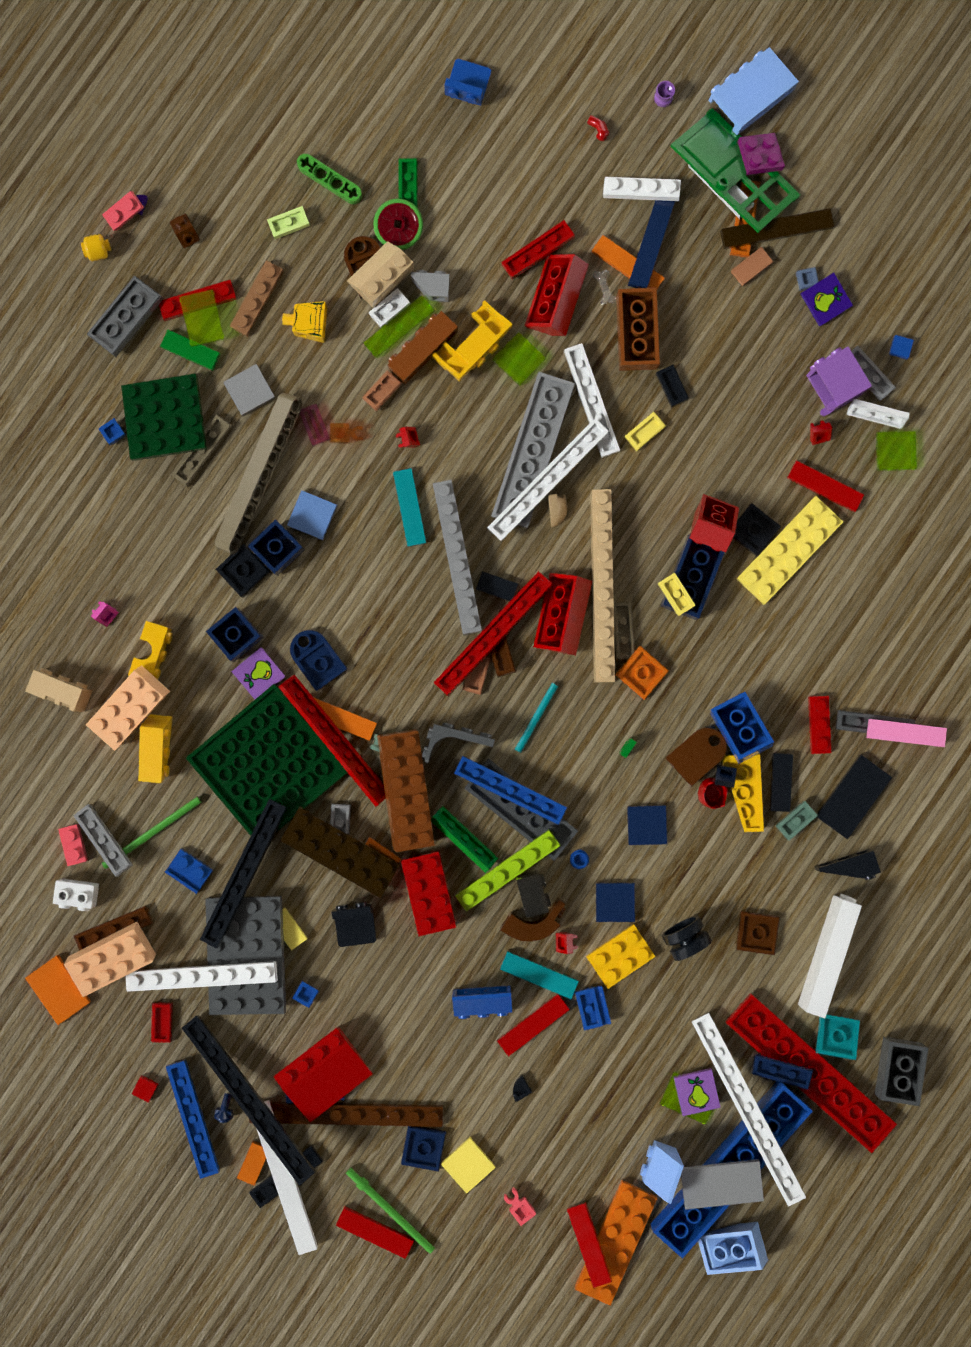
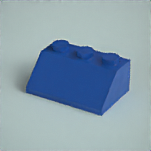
M511 986L453 989L454 1016H458L459 1019L470 1018V1015H478L479 1018L489 1017V1014H497V1016L509 1015L512 1012Z

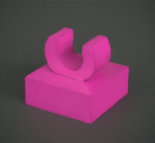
M99 601L98 604L100 606L96 610H92L93 614L91 617L108 627L119 612L104 601Z

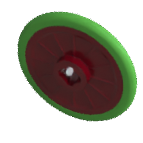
M392 199L385 202L379 207L374 217V232L383 245L388 241L401 250H405L413 246L422 234L423 220L421 213L414 204L407 200ZM395 221H402L400 229L394 227Z

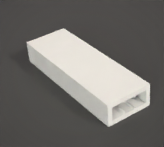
M840 894V897L833 895L798 1005L804 1011L822 1018L826 1017L862 907L856 903V899L844 894Z

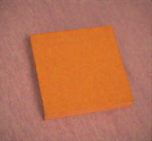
M639 646L615 676L645 700L669 670L642 646Z

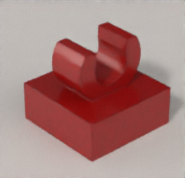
M821 420L820 425L814 426L813 423L810 424V441L812 445L831 440L832 426L830 422L825 423Z
M402 427L399 429L400 433L395 435L396 438H402L403 443L398 445L400 448L420 446L415 427Z
M556 932V952L572 954L573 950L578 948L577 945H573V939L578 938V936L566 932Z

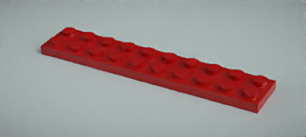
M751 993L725 1021L761 1055L812 1069L813 1073L809 1089L798 1088L869 1152L873 1153L897 1125Z

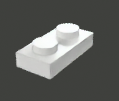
M397 288L369 311V315L382 329L406 309L410 302Z

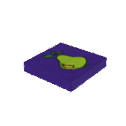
M834 272L800 293L818 326L825 324L853 306Z

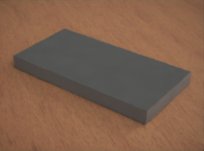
M134 276L89 330L87 335L113 356L117 357L164 298Z

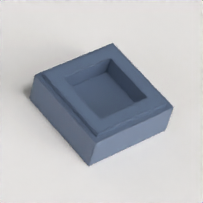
M816 267L796 272L800 291L807 290L819 282Z

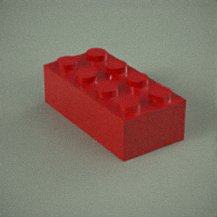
M440 850L402 858L401 864L418 937L456 928L457 923Z

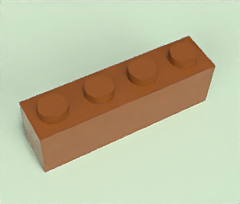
M442 311L438 314H433L428 320L429 324L425 328L423 326L419 328L415 333L416 337L412 341L408 340L402 346L403 350L398 355L395 353L388 360L389 370L404 385L432 358V354L436 353L445 341L448 342L458 332V326Z

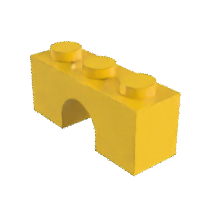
M149 621L145 622L140 639L150 643L152 653L144 660L134 657L128 676L142 665L157 680L159 679L161 673L159 667L161 662L165 661L167 655L165 649L173 637L172 629Z

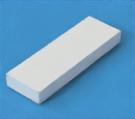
M853 399L847 410V415L899 429H902L909 419V413L858 399Z

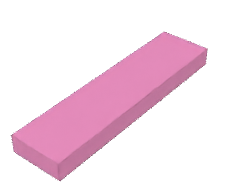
M868 719L866 738L945 747L947 728Z

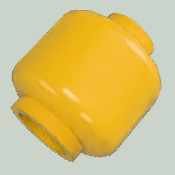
M101 234L86 236L83 242H81L84 257L92 262L106 259L108 251H111L109 240H104Z

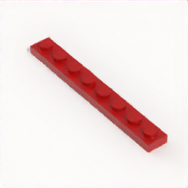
M538 571L433 683L449 697L548 592L553 583Z
M294 674L279 686L280 690L374 806H378L386 799L384 784L296 675Z

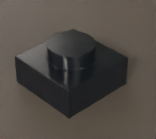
M718 765L715 785L734 788L737 768Z

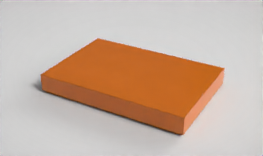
M56 955L25 978L57 1025L91 1002L88 996L82 997L59 955Z

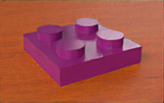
M775 133L739 138L738 145L747 175L782 171L785 164Z

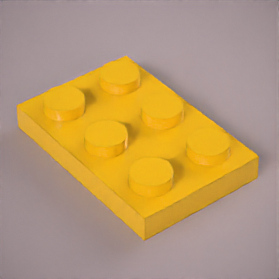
M634 924L586 955L607 989L656 957Z

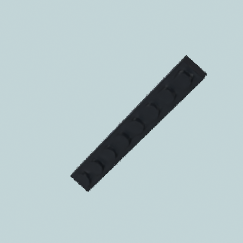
M272 799L268 800L202 933L201 941L216 949L219 948L288 807Z

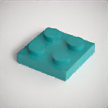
M827 1014L825 1018L819 1017L816 1053L856 1060L860 1020Z

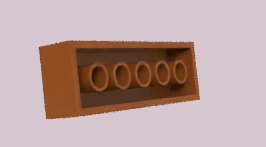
M418 730L377 735L393 850L401 852L435 846Z

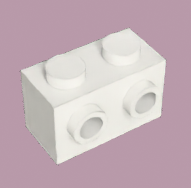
M62 878L56 880L53 904H58L59 908L70 909L73 906L78 907L79 911H89L96 907L99 883Z

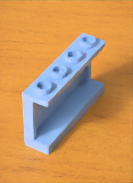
M770 47L764 52L762 50L754 56V60L750 63L748 61L745 62L736 74L731 73L721 86L719 84L716 85L710 92L711 96L708 101L710 103L715 101L734 123L733 132L736 135H739L792 93L799 82Z

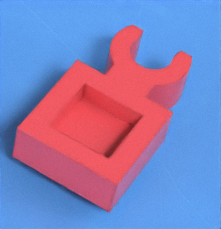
M513 1187L512 1192L515 1196L509 1198L507 1194H504V1200L506 1203L512 1204L509 1211L520 1226H522L536 1215V1211L525 1196L519 1199L518 1191Z

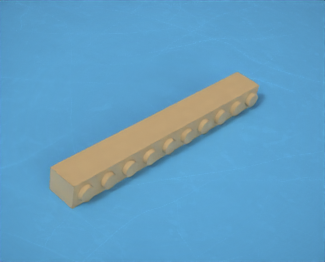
M611 489L592 490L590 493L594 683L615 682L612 499Z

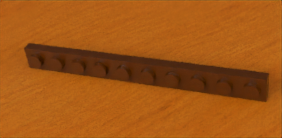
M270 1102L274 1116L280 1124L443 1127V1105L335 1103L310 1123L294 1103Z

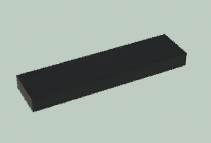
M313 1145L302 1151L313 1168L323 1162L322 1157ZM272 1174L249 1191V1194L259 1208L278 1196Z

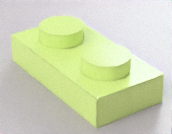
M303 206L267 219L274 239L310 226Z

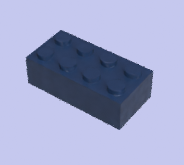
M689 534L673 573L677 575L696 605L681 615L697 620L700 618L725 552L716 551L705 544H697L692 539H689ZM664 595L660 607L675 612Z

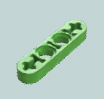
M302 154L298 157L297 166L300 172L350 204H357L361 201L362 193L356 184L309 154ZM309 161V165L314 168L313 172L309 166L303 167L302 162ZM325 170L327 175L325 178H318L316 176L317 172ZM335 180H341L343 185L341 188L336 189L332 186V183ZM346 186L351 193L356 191L357 197L353 196L350 198V193L345 190Z

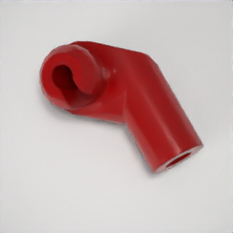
M590 115L587 124L597 129L598 134L596 138L598 140L605 141L609 135L606 123Z

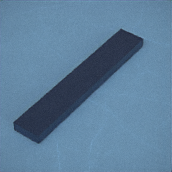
M655 200L628 286L634 288L648 287L675 201Z

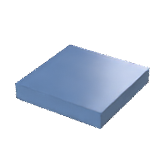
M301 490L287 526L323 540L337 504Z

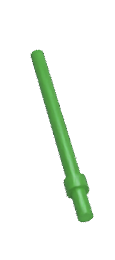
M197 796L122 848L126 855L198 806L202 801ZM105 861L102 862L105 869L109 868Z
M351 1167L347 1170L346 1174L356 1183L355 1186L360 1191L363 1190L429 1254L433 1252L435 1247L368 1184L369 1181L367 1179L361 1178Z

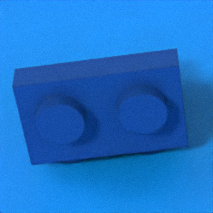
M456 59L450 79L446 78L445 95L481 106L491 75V69L465 60Z

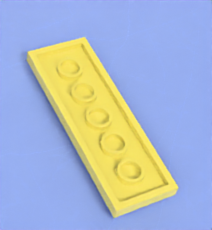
M814 496L736 579L765 605L833 534L843 521L817 496Z

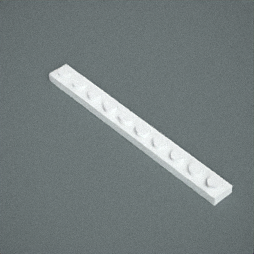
M707 1013L692 1021L788 1207L805 1199V1193L711 1015Z

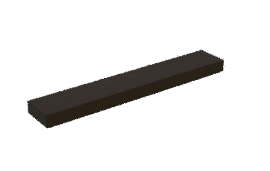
M831 208L773 219L759 233L749 224L723 228L720 230L723 248L729 249L833 229L834 222Z

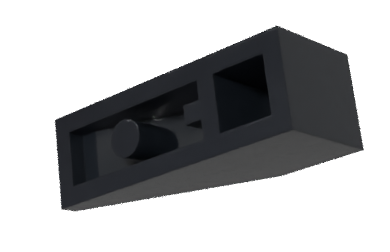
M871 849L814 866L815 870L819 872L864 878L865 880L876 878V874L881 873L875 852Z

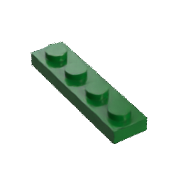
M444 806L431 818V822L485 873L499 859Z

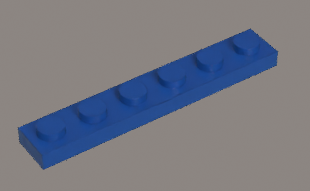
M462 756L454 774L558 825L567 809L566 806Z
M185 1059L166 1066V1070L199 1177L201 1179L220 1172L187 1061Z

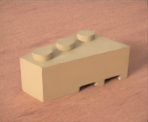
M44 668L33 670L25 692L55 702L54 704L59 706H66L71 711L85 712L93 691L87 688V684L79 681L76 684L69 682L70 678L63 675L53 676L51 675L52 671Z

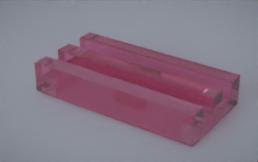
M317 404L301 409L300 415L312 446L329 441L330 437ZM315 409L324 433L322 438L311 411ZM305 412H308L310 420L312 422L313 428L318 438L316 440H314L313 435L311 433L310 427L304 414Z

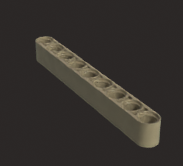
M281 393L278 396L216 536L215 546L231 554L239 551L301 411V398L287 393Z

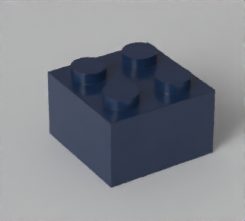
M276 519L248 545L277 576L305 550Z
M237 607L233 608L206 631L232 662L238 660L264 638L240 608Z

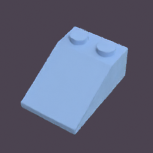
M654 1140L653 1145L648 1147L646 1155L648 1160L646 1164L642 1165L640 1175L645 1185L664 1201L671 1204L684 1165L675 1147Z
M758 1222L739 1223L706 1232L698 1241L707 1275L762 1270L768 1262Z

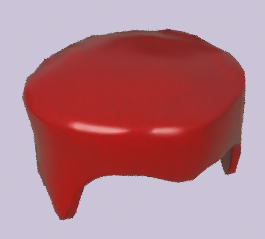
M709 777L703 780L699 786V802L703 806L712 809L724 807L726 805L728 787L715 785L716 778Z

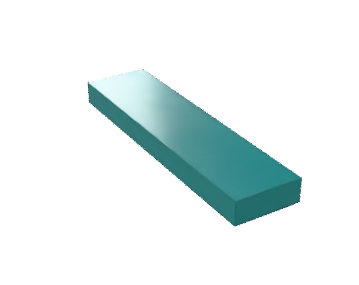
M412 468L395 471L393 475L407 546L426 544Z
M507 951L500 967L502 971L569 999H572L579 982L574 978Z

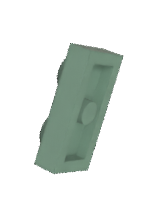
M803 801L775 826L789 841L818 815L806 801Z

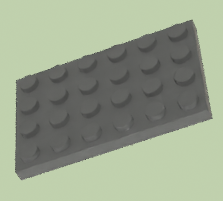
M282 896L244 897L219 948L216 949L207 944L208 966L276 961L278 981L272 983L209 986V1015L286 1013ZM220 897L205 899L206 925Z

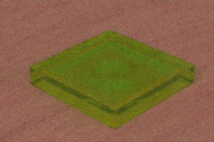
M518 332L494 356L492 361L520 386L546 360V357Z
M916 431L876 433L877 471L917 469Z

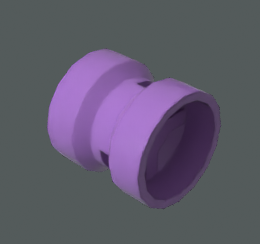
M662 81L658 84L654 95V101L658 106L667 107L672 103L675 94L674 85L670 81Z

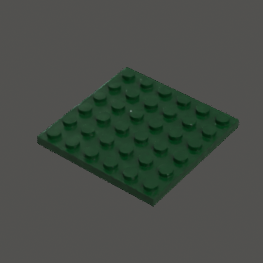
M275 684L270 686L186 757L187 761L250 836L269 799L288 807L277 829L279 831L293 819L299 807L305 809L347 773Z

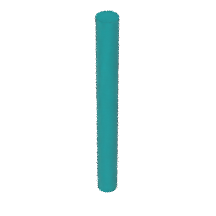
M551 683L515 747L516 751L520 753L523 751L555 694L558 686L554 683Z

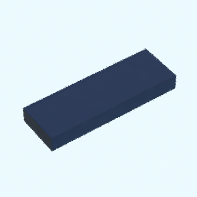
M755 1054L751 1074L804 1089H809L813 1070L810 1068Z

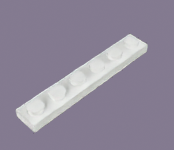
M583 344L564 349L589 424L596 418L609 431L597 444L601 458L620 452Z

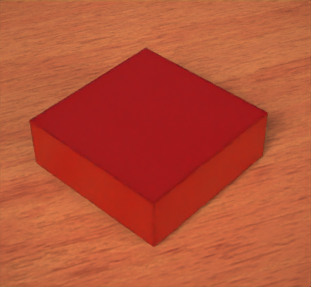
M141 1075L132 1095L149 1103L158 1083Z

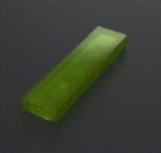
M422 295L364 341L363 344L376 359L431 315L434 309Z

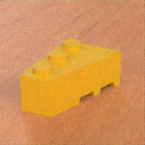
M150 714L141 724L138 781L162 783L168 777L169 766L167 764L170 755L172 716Z

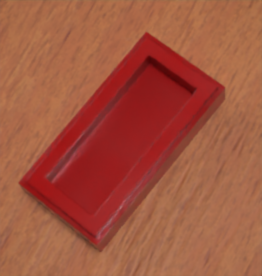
M173 1002L152 1003L151 1042H172Z

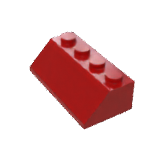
M575 254L547 256L525 327L551 336H566L589 264Z
M549 573L548 580L553 583V586L544 596L533 647L576 656L592 581L574 575Z

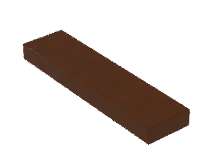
M144 906L74 935L80 951L135 922H138L140 927L144 928L153 924L147 906Z

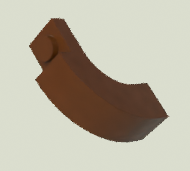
M557 898L548 913L538 921H525L513 912H510L501 925L500 930L520 941L531 942L544 939L554 933L561 925L556 920V917L560 918L565 912V902Z

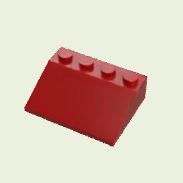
M338 1026L273 1077L285 1094L311 1123L373 1073Z

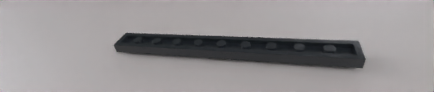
M196 1015L182 1027V1030L298 1185H302L316 1173V1170L199 1015Z

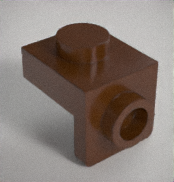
M186 213L169 222L183 248L200 240Z

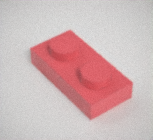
M130 191L103 213L102 216L113 231H117L139 213L144 206L134 192Z
M79 824L58 829L67 866L88 861Z

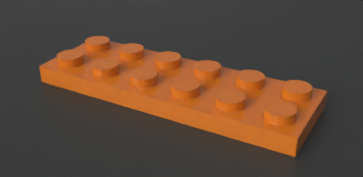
M621 1180L597 1234L613 1281L593 1288L586 1265L584 1264L575 1284V1290L611 1306L658 1199L657 1195Z

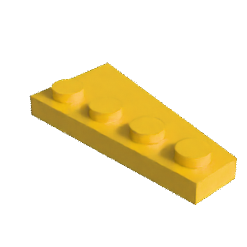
M760 754L738 764L734 755H725L723 758L724 766L737 768L734 788L731 787L744 832H764Z

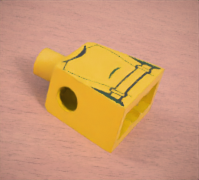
M326 302L295 304L294 314L283 313L282 324L293 326L292 331L295 336L325 343Z

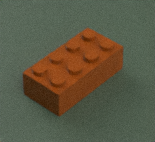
M657 288L618 289L616 304L619 371L657 370L660 364Z

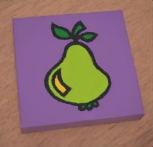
M262 647L232 671L254 699L259 697L273 684L277 685L286 677Z
M711 1068L673 1076L682 1116L721 1108Z

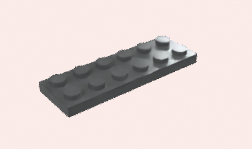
M489 758L482 765L517 782ZM469 781L465 786L468 792L530 842L550 829L560 843V847L547 855L553 861H555L578 832L577 829L563 818L558 825Z

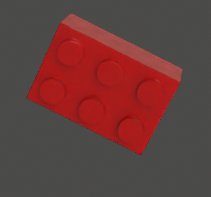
M703 494L694 514L689 539H692L697 544L710 546L716 551L726 552L735 535L739 507Z

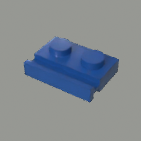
M180 849L165 873L197 894L213 872V869L184 849Z
M602 985L575 991L584 1031L611 1024Z

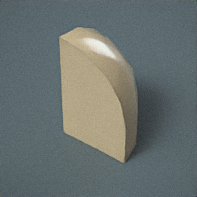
M553 494L547 497L551 528L561 524L567 515L568 506L565 494L561 496Z

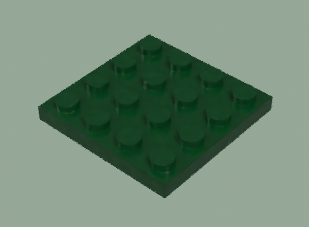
M196 374L121 385L130 460L137 461L207 450L198 376Z

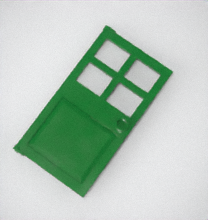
M711 108L703 118L675 140L670 147L759 233L787 206L799 199L801 195L777 171L767 172L771 178L758 188L746 176V169L738 145V140L742 136L740 134L736 135L733 132V127L714 108ZM739 181L743 182L753 192L741 205L728 193ZM775 182L789 194L777 206L764 194ZM757 198L771 210L759 222L745 210Z

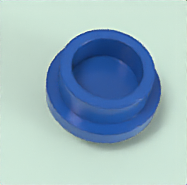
M576 850L570 856V863L576 869H583L589 863V856L583 850Z

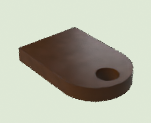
M359 236L352 239L346 245L344 260L351 276L380 249L379 244L374 239ZM358 243H362L365 246L361 252H357L354 249Z
M702 728L694 732L665 759L690 787H693L723 760L727 749L726 741L717 730ZM712 736L718 737L720 739L719 745H710L709 738Z

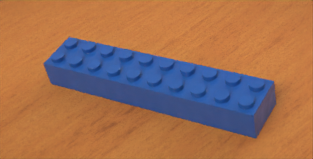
M776 1081L757 1103L780 1148L813 1112L802 1099L784 1083ZM742 1120L703 1165L758 1159L761 1170L766 1163ZM681 1189L672 1199L671 1204L668 1203L652 1221V1231L683 1259L729 1205L685 1210L683 1189Z

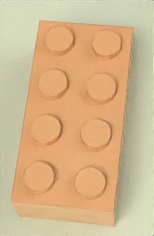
M141 665L129 675L89 720L86 726L115 751L133 734L169 694L170 690Z
M135 922L68 956L64 966L82 997H85L152 963L156 953L139 923Z

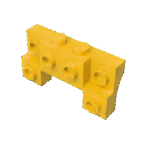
M485 300L482 302V306L472 313V318L479 326L456 351L445 341L442 344L443 346L436 353L432 354V358L445 370L449 371L459 382L471 369L473 370L476 366L479 368L486 361L485 357L489 353L493 354L498 349L499 341L512 328V323Z

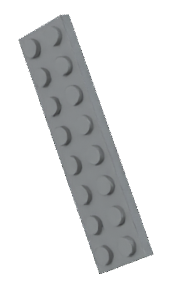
M538 372L491 517L497 518L548 466L575 383ZM533 510L518 526L528 529Z

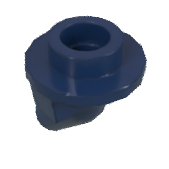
M228 1093L224 1094L221 1108L218 1107L215 1110L214 1118L220 1123H227L234 1117L233 1110L228 1109L232 1095Z

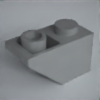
M416 270V272H411L412 282L429 301L449 302V274H446L444 271L427 273L425 270Z

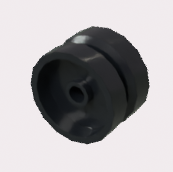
M693 916L680 921L661 935L666 945L672 946L670 953L675 961L691 957L711 944L712 939L708 932L701 931L704 925L699 916Z

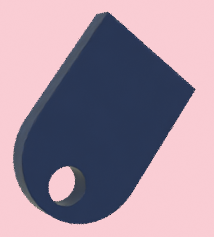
M306 630L298 633L293 638L290 645L291 657L315 691L320 690L347 670L345 664L322 634L313 630ZM303 636L309 639V644L306 647L299 645V639Z

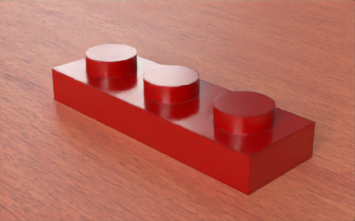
M829 696L808 697L811 754L831 753Z

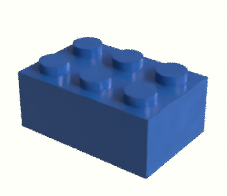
M746 692L711 709L710 714L738 764L773 746L774 741Z

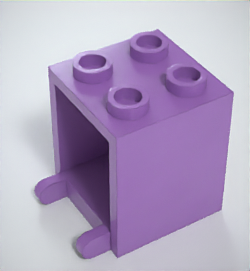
M839 347L831 352V355L826 359L825 357L820 358L814 362V365L810 367V372L806 375L825 406L820 411V415L823 417L841 408L853 399L858 398L872 387L849 347L843 350Z

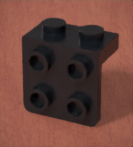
M358 902L355 903V906L350 907L347 904L337 905L332 910V919H335L337 941L340 947L368 944L376 941L372 904Z

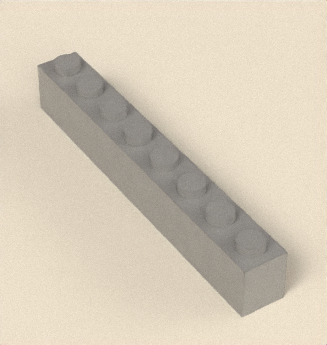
M452 480L433 483L463 636L482 632Z

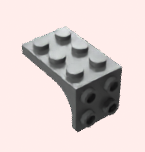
M443 722L442 726L434 724L433 727H429L427 738L430 739L429 746L424 747L422 757L425 758L424 762L429 763L435 744L445 737H455L493 747L495 739L491 738V734L480 732V735L472 734V729L464 727L461 730L454 729L455 725Z

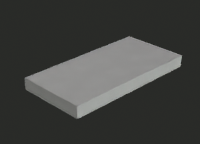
M758 1159L683 1167L681 1180L685 1210L764 1201L760 1161Z

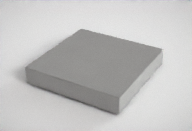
M257 364L223 382L242 417L275 399Z

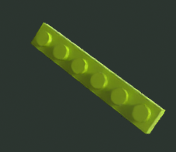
M548 829L461 890L455 897L467 912L560 847V843L550 829Z

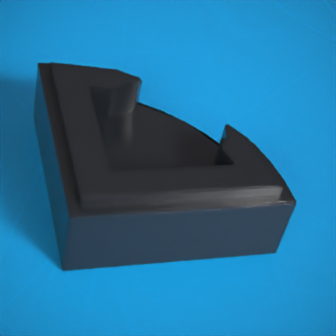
M523 1075L516 1079L513 1086L515 1102L532 1093Z

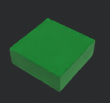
M628 738L619 754L626 758L637 742L632 738Z

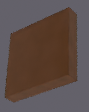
M740 911L736 950L775 955L780 917Z

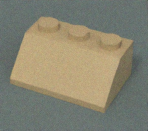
M387 241L347 282L374 308L414 270V262L400 248Z

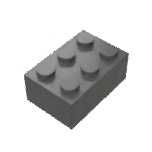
M883 1036L875 1095L883 1101L920 1106L928 1047L921 1042Z

